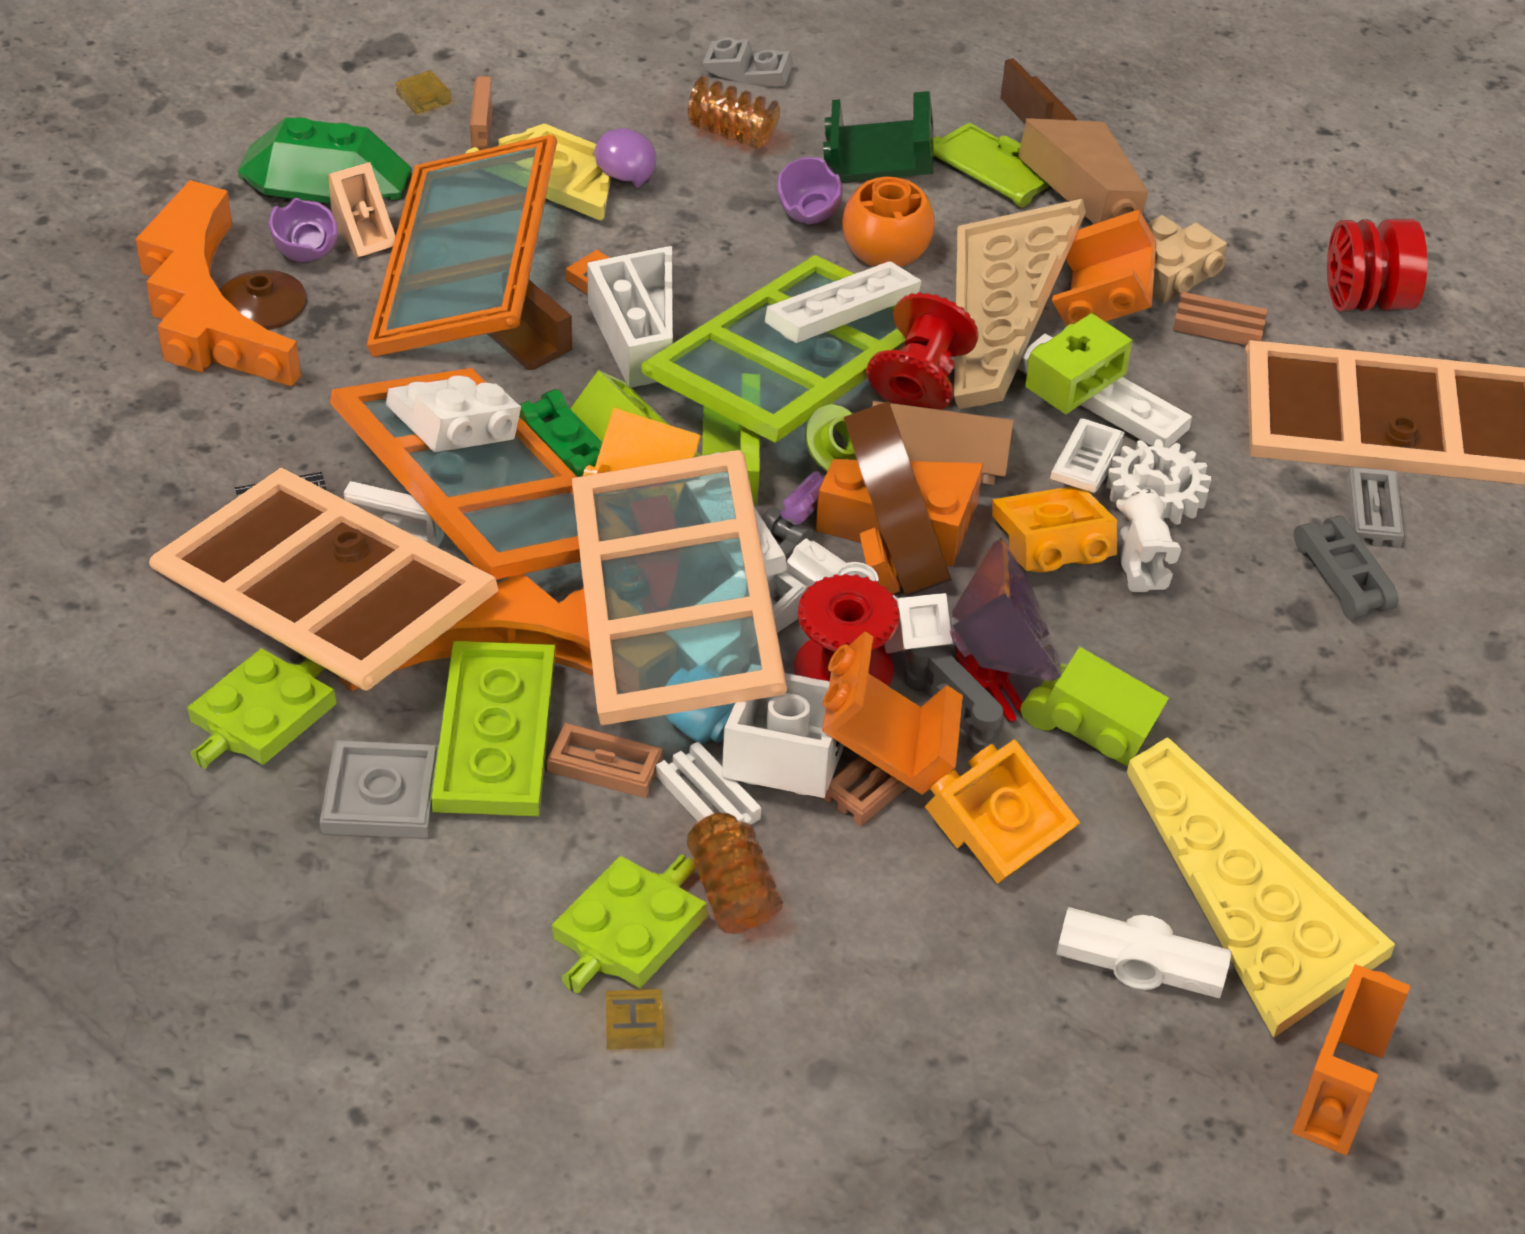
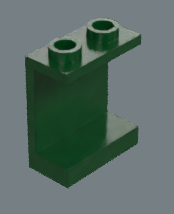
M930 91L913 92V120L844 126L840 99L832 100L831 117H825L824 119L827 142H823V155L827 166L833 167V173L839 175L841 182L872 180L880 177L934 174V122Z

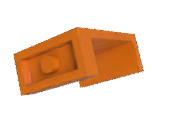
M1140 209L1078 230L1066 257V261L1072 270L1071 290L1052 296V302L1066 327L1077 323L1090 313L1106 322L1152 307L1156 239Z
M865 631L849 646L844 644L839 647L829 662L828 670L831 672L829 689L823 699L825 714L822 732L923 795L937 781L956 767L963 695L946 685L920 707L868 673L873 636Z
M1354 964L1291 1132L1292 1134L1343 1155H1348L1378 1074L1334 1057V1053L1338 1043L1341 1042L1383 1059L1411 985L1395 980L1383 972L1372 971Z

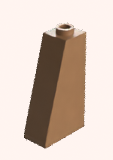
M1026 118L1018 155L1019 158L1068 202L1083 199L1086 209L1085 217L1093 224L1140 209L1143 215L1148 190L1105 122Z

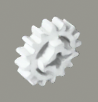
M1156 439L1154 446L1148 447L1146 443L1139 440L1137 441L1135 451L1124 446L1121 449L1120 456L1112 457L1106 488L1111 489V502H1117L1118 499L1126 500L1132 493L1142 491L1143 489L1154 490L1165 503L1161 519L1170 518L1175 525L1181 523L1182 514L1193 519L1196 517L1198 508L1204 509L1210 488L1211 476L1205 475L1207 470L1206 463H1194L1196 458L1194 451L1182 454L1179 452L1180 444L1178 443L1173 444L1170 448H1165L1161 439Z

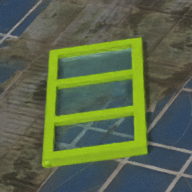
M813 255L641 364V371L645 376L777 443L807 422L820 406L832 404L868 378L866 375L867 365L874 354L885 350L901 351L905 347L906 338L897 329L893 320V310L896 305L798 343L786 339L779 331L765 323L768 306L854 275V273Z

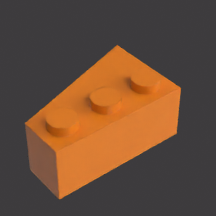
M833 459L819 489L816 532L861 543L859 533L875 527L883 536L858 460ZM910 461L946 565L953 567L978 505L984 463Z

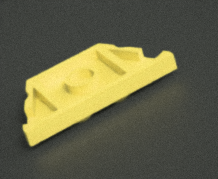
M545 123L529 128L524 133L512 134L498 139L499 146L545 135L555 136L557 138V147L546 199L600 221L604 218L611 176L606 175L596 163L595 156H593V151L596 147L595 143ZM476 147L469 149L465 153L475 152L479 150ZM533 161L482 173L527 191Z

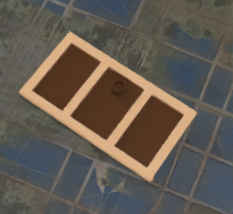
M1254 340L1248 341L1245 351L1247 353L1250 456L1525 485V368Z
M283 468L278 469L158 551L149 561V565L153 570L364 691L371 689L499 591L494 576Z

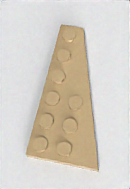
M1083 199L957 226L956 304L959 307H963L964 311L970 314V318L975 320V325H977L979 332L975 348L964 356H955L954 398L959 410L1003 401L1086 214Z

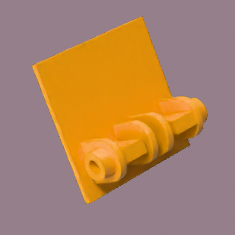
M613 408L595 467L588 465L583 476L694 458L701 435ZM686 485L600 499V501L605 505L630 512L631 505L667 497L676 518Z

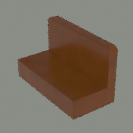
M1014 58L1005 60L1000 99L1024 124L1026 118L1078 121L1072 112L1037 76L1032 77Z
M508 275L504 276V293L506 289ZM529 280L519 326L487 333V335L527 370H534L572 350V315Z

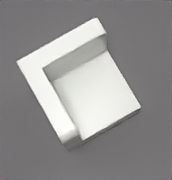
M946 593L895 599L900 611L899 625L892 638L885 643L886 653L953 644Z

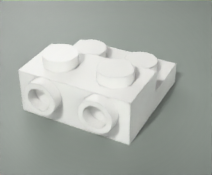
M452 376L447 380L427 383L412 382L407 386L388 388L386 405L435 453L513 440L521 406L496 383H480L476 385L472 379L464 376Z

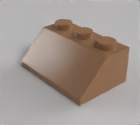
M873 401L872 407L884 402ZM890 403L910 461L984 463L981 484L995 485L996 477L1005 478L1013 420Z

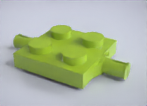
M260 648L187 707L190 721L211 735L190 752L194 762L203 769H206L210 763L225 751L245 754L262 765L267 763L337 704L334 689L315 679L326 668L308 658L299 665L290 664Z
M680 854L663 874H657L620 855L551 925L553 939L575 951L580 958L567 973L562 975L564 985L570 991L573 988L574 993H579L597 973L602 972L619 976L634 986L641 988L708 917L707 902L680 888L696 872L695 863L689 857L685 859V855Z

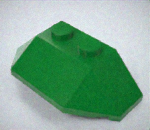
M285 117L251 144L237 170L240 179L243 181L247 180L251 186L265 195L299 198L324 203H331L328 175L334 172L370 162L382 198H388L389 200L402 198L412 175L411 166L368 127L352 126L347 123L314 121L303 117Z

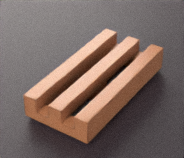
M477 76L474 83L470 139L471 148L476 147L478 150L488 149L490 144L493 114L491 76Z
M1182 292L1173 330L1246 346L1249 340L1261 341L1268 309Z
M565 723L547 759V772L647 798L650 791V782L653 783L656 777V764L663 761V748ZM568 744H572V745H575V746H579V747L591 749V750H594L595 752H591V751H587V750H584V749H580V748L568 746ZM615 756L644 763V765L618 759Z
M862 756L856 758L832 778L825 798H823L829 803L833 800L837 801V809L846 815L849 811L853 813V821L860 827L909 787L877 767L865 781L849 793L846 789L875 766Z

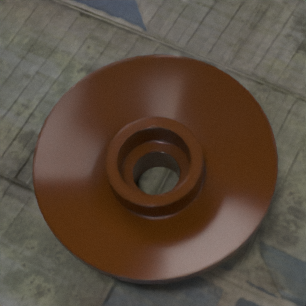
M255 270L240 274L230 279L220 289L222 296L242 315L267 330L289 324L303 312L306 305V292L301 282L287 273L275 270Z

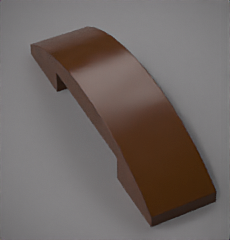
M886 401L845 416V424L905 596L951 581L950 573L915 478L890 402Z

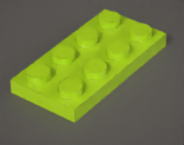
M453 641L432 791L433 812L514 816L540 815L555 667V645Z

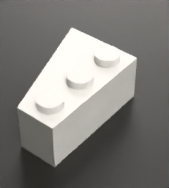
M672 246L588 262V305L626 383L632 388L657 382L642 373L641 364L673 343Z

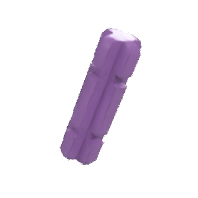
M818 471L809 475L783 501L785 508L780 514L784 520L791 519L794 524H801L818 507L819 489L824 480Z

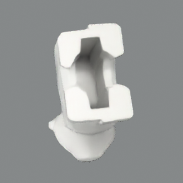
M1143 489L1142 491L1132 493L1126 500L1118 499L1116 502L1117 508L1132 522L1131 526H1125L1120 531V536L1123 540L1120 561L1123 570L1127 574L1128 587L1131 592H1148V590H1165L1168 588L1173 573L1170 569L1164 567L1163 559L1168 564L1176 563L1182 550L1179 543L1172 541L1169 528L1161 519L1165 503L1154 490Z

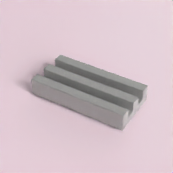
M1350 467L1347 475V489L1351 527L1362 542L1364 538H1371L1373 546H1382L1383 540H1390L1391 547L1401 548L1404 532L1396 471ZM1361 479L1365 480L1370 525H1366ZM1377 481H1384L1389 527L1382 526Z

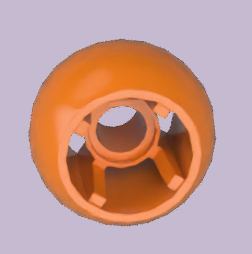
M896 177L875 178L858 187L847 201L842 218L843 234L851 252L862 262L875 267L891 261L900 268L905 267L920 258L930 245L935 229L934 210L927 195L916 184Z

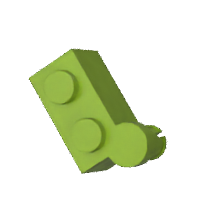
M1079 646L1068 665L1056 663L1049 668L1048 674L1040 686L1033 688L1021 705V713L1026 722L1033 727L1046 731L1058 727L1098 749L1105 756L1113 758L1128 767L1129 761L1136 756L1169 698Z

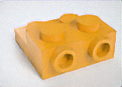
M1069 486L992 499V517L1009 534V553L1026 571L1040 573L1054 571L1064 564L1077 563L1086 565L1099 563L1109 556L1117 555V519L1086 490Z
M1015 739L999 750L993 744L981 750L968 762L972 769L962 776L956 770H953L942 777L930 788L935 796L925 806L954 846L958 849L966 843L997 884L1080 824V821Z

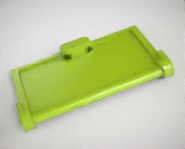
M969 122L943 138L939 136L934 137V157L1014 200V204L1021 208L1030 204L1033 196L1050 186L1019 158L1021 143L1008 136L997 138Z

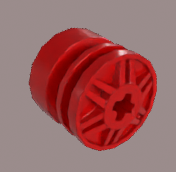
M1414 218L1385 219L1376 228L1375 223L1369 219H1362L1357 223L1353 220L1338 221L1331 232L1327 254V283L1334 308L1339 312H1350L1356 308L1360 311H1368L1374 307L1376 302L1378 307L1384 311L1413 310L1418 307L1423 298L1428 269L1427 245L1420 223Z

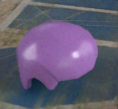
M629 128L614 129L606 132L601 136L593 151L597 165L606 175L621 181H632L635 187H640L644 182H649L656 166V152L652 142L642 133Z
M814 157L799 158L788 163L778 175L777 190L780 203L785 212L799 223H806L807 225L819 224L831 218L843 202V187L840 177L829 169L824 159Z
M294 198L288 206L282 209L275 206L271 211L268 223L270 234L276 249L287 259L300 263L312 262L325 256L334 248L338 237V225L332 211L319 202L302 201L299 198Z

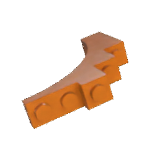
M189 180L135 239L141 273L151 276L146 281L152 316L163 319L157 326L163 361L202 373L214 362L268 380L293 386L301 376L297 341L267 330L242 315L222 296L210 276L211 265L217 248L233 225L228 191Z
M525 574L509 577L497 583L499 590L497 593L394 671L421 662L449 658L452 655L453 641L555 645V663L578 669L593 676L584 588L572 592L565 600L558 603ZM605 586L609 620L640 615ZM662 632L612 640L617 690L620 692L629 693L665 687L677 675L678 646ZM339 676V681L351 692L359 688Z

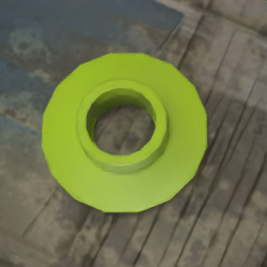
M834 404L820 406L810 416L805 427V442L809 454L816 464L825 471H828L833 459L857 460L844 420L845 416L853 413L842 406ZM833 429L837 430L843 437L844 449L840 448L834 441Z

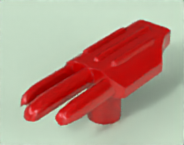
M976 637L956 641L954 644L956 661L1000 703L1003 708V715L1007 721L1015 722L1016 715L1002 694L1001 689H1004L1017 711H1021L1022 700L1009 680L1010 671L1001 658L1000 651L993 645L979 641Z

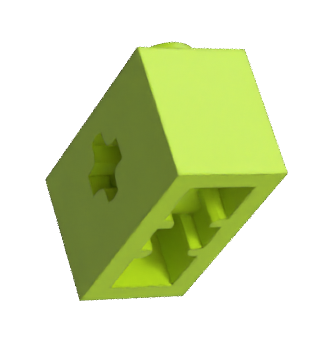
M1090 313L1077 323L1068 325L1060 334L1046 343L1037 345L1030 352L1027 360L1028 372L1025 387L1066 415L1127 374L1132 339L1093 313Z

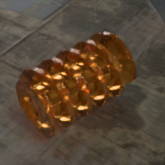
M700 76L692 88L688 103V120L691 126L697 129L704 128L711 134L719 133L721 137L726 139L733 138L734 141L740 144L747 143L748 146L754 149L763 147L771 138L780 117L779 103L776 100L772 101L766 110L767 103L764 96L759 95L752 104V93L745 90L738 97L737 88L731 85L723 93L724 87L721 81H714L709 88V78L707 76Z
M714 813L703 818L692 827L687 835V846L693 855V862L699 872L700 881L705 888L706 897L712 906L711 911L718 923V928L725 933L737 934L746 932L773 919L781 911L783 901L779 893L775 891L776 883L772 875L768 874L770 868L765 858L762 857L763 850L759 842L756 841V832L752 825L746 822H738L736 817L729 813Z

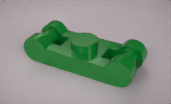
M558 389L542 394L541 400L535 403L525 401L519 404L521 406L519 417L577 477L583 476L588 465L595 467L603 442L567 406L565 398ZM549 417L551 421L545 423L542 420L544 418Z

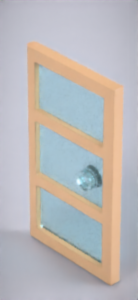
M740 450L572 478L597 713L600 726L768 698L786 693V679L745 454Z

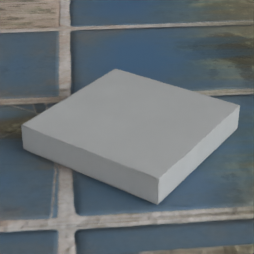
M335 740L319 822L321 834L428 839L432 816V791L439 745Z

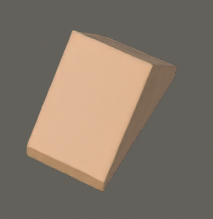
M370 162L329 174L331 209L338 225V232L356 258L392 248L396 236Z

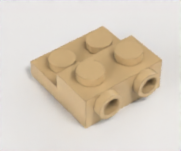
M1164 215L1147 223L1156 239L1152 296L1161 303L1168 302L1182 292L1187 293L1193 286L1209 277L1216 276L1223 269L1226 262L1225 252L1227 243L1196 222L1183 229Z

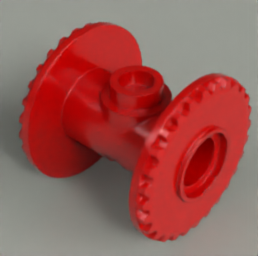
M910 293L908 296L905 295L900 299L893 310L894 323L900 333L906 338L905 347L901 351L885 350L874 354L867 365V379L871 382V387L876 389L875 392L890 403L943 410L949 405L953 397L952 384L947 376L952 371L955 361L950 357L964 356L975 348L979 337L978 327L975 325V320L970 318V314L965 312L963 307L957 306L955 302L949 301L948 298H942L937 294L931 295L930 293Z
M835 574L833 577H824L823 580L816 581L812 586H809L799 601L798 621L802 630L810 639L800 647L796 654L794 675L830 682L831 672L828 670V666L834 653L844 644L849 646L866 631L873 636L868 673L890 687L893 678V662L889 653H886L882 645L892 638L899 625L900 611L893 594L885 586L880 585L878 581L869 580V577H860L858 574L853 576L849 574L841 576Z

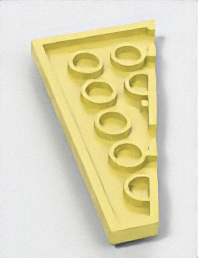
M1168 737L1129 761L1127 769L1129 779L1223 948L1231 950L1230 961L1273 1038L1344 990L1354 964L1373 970L1391 957L1395 943Z

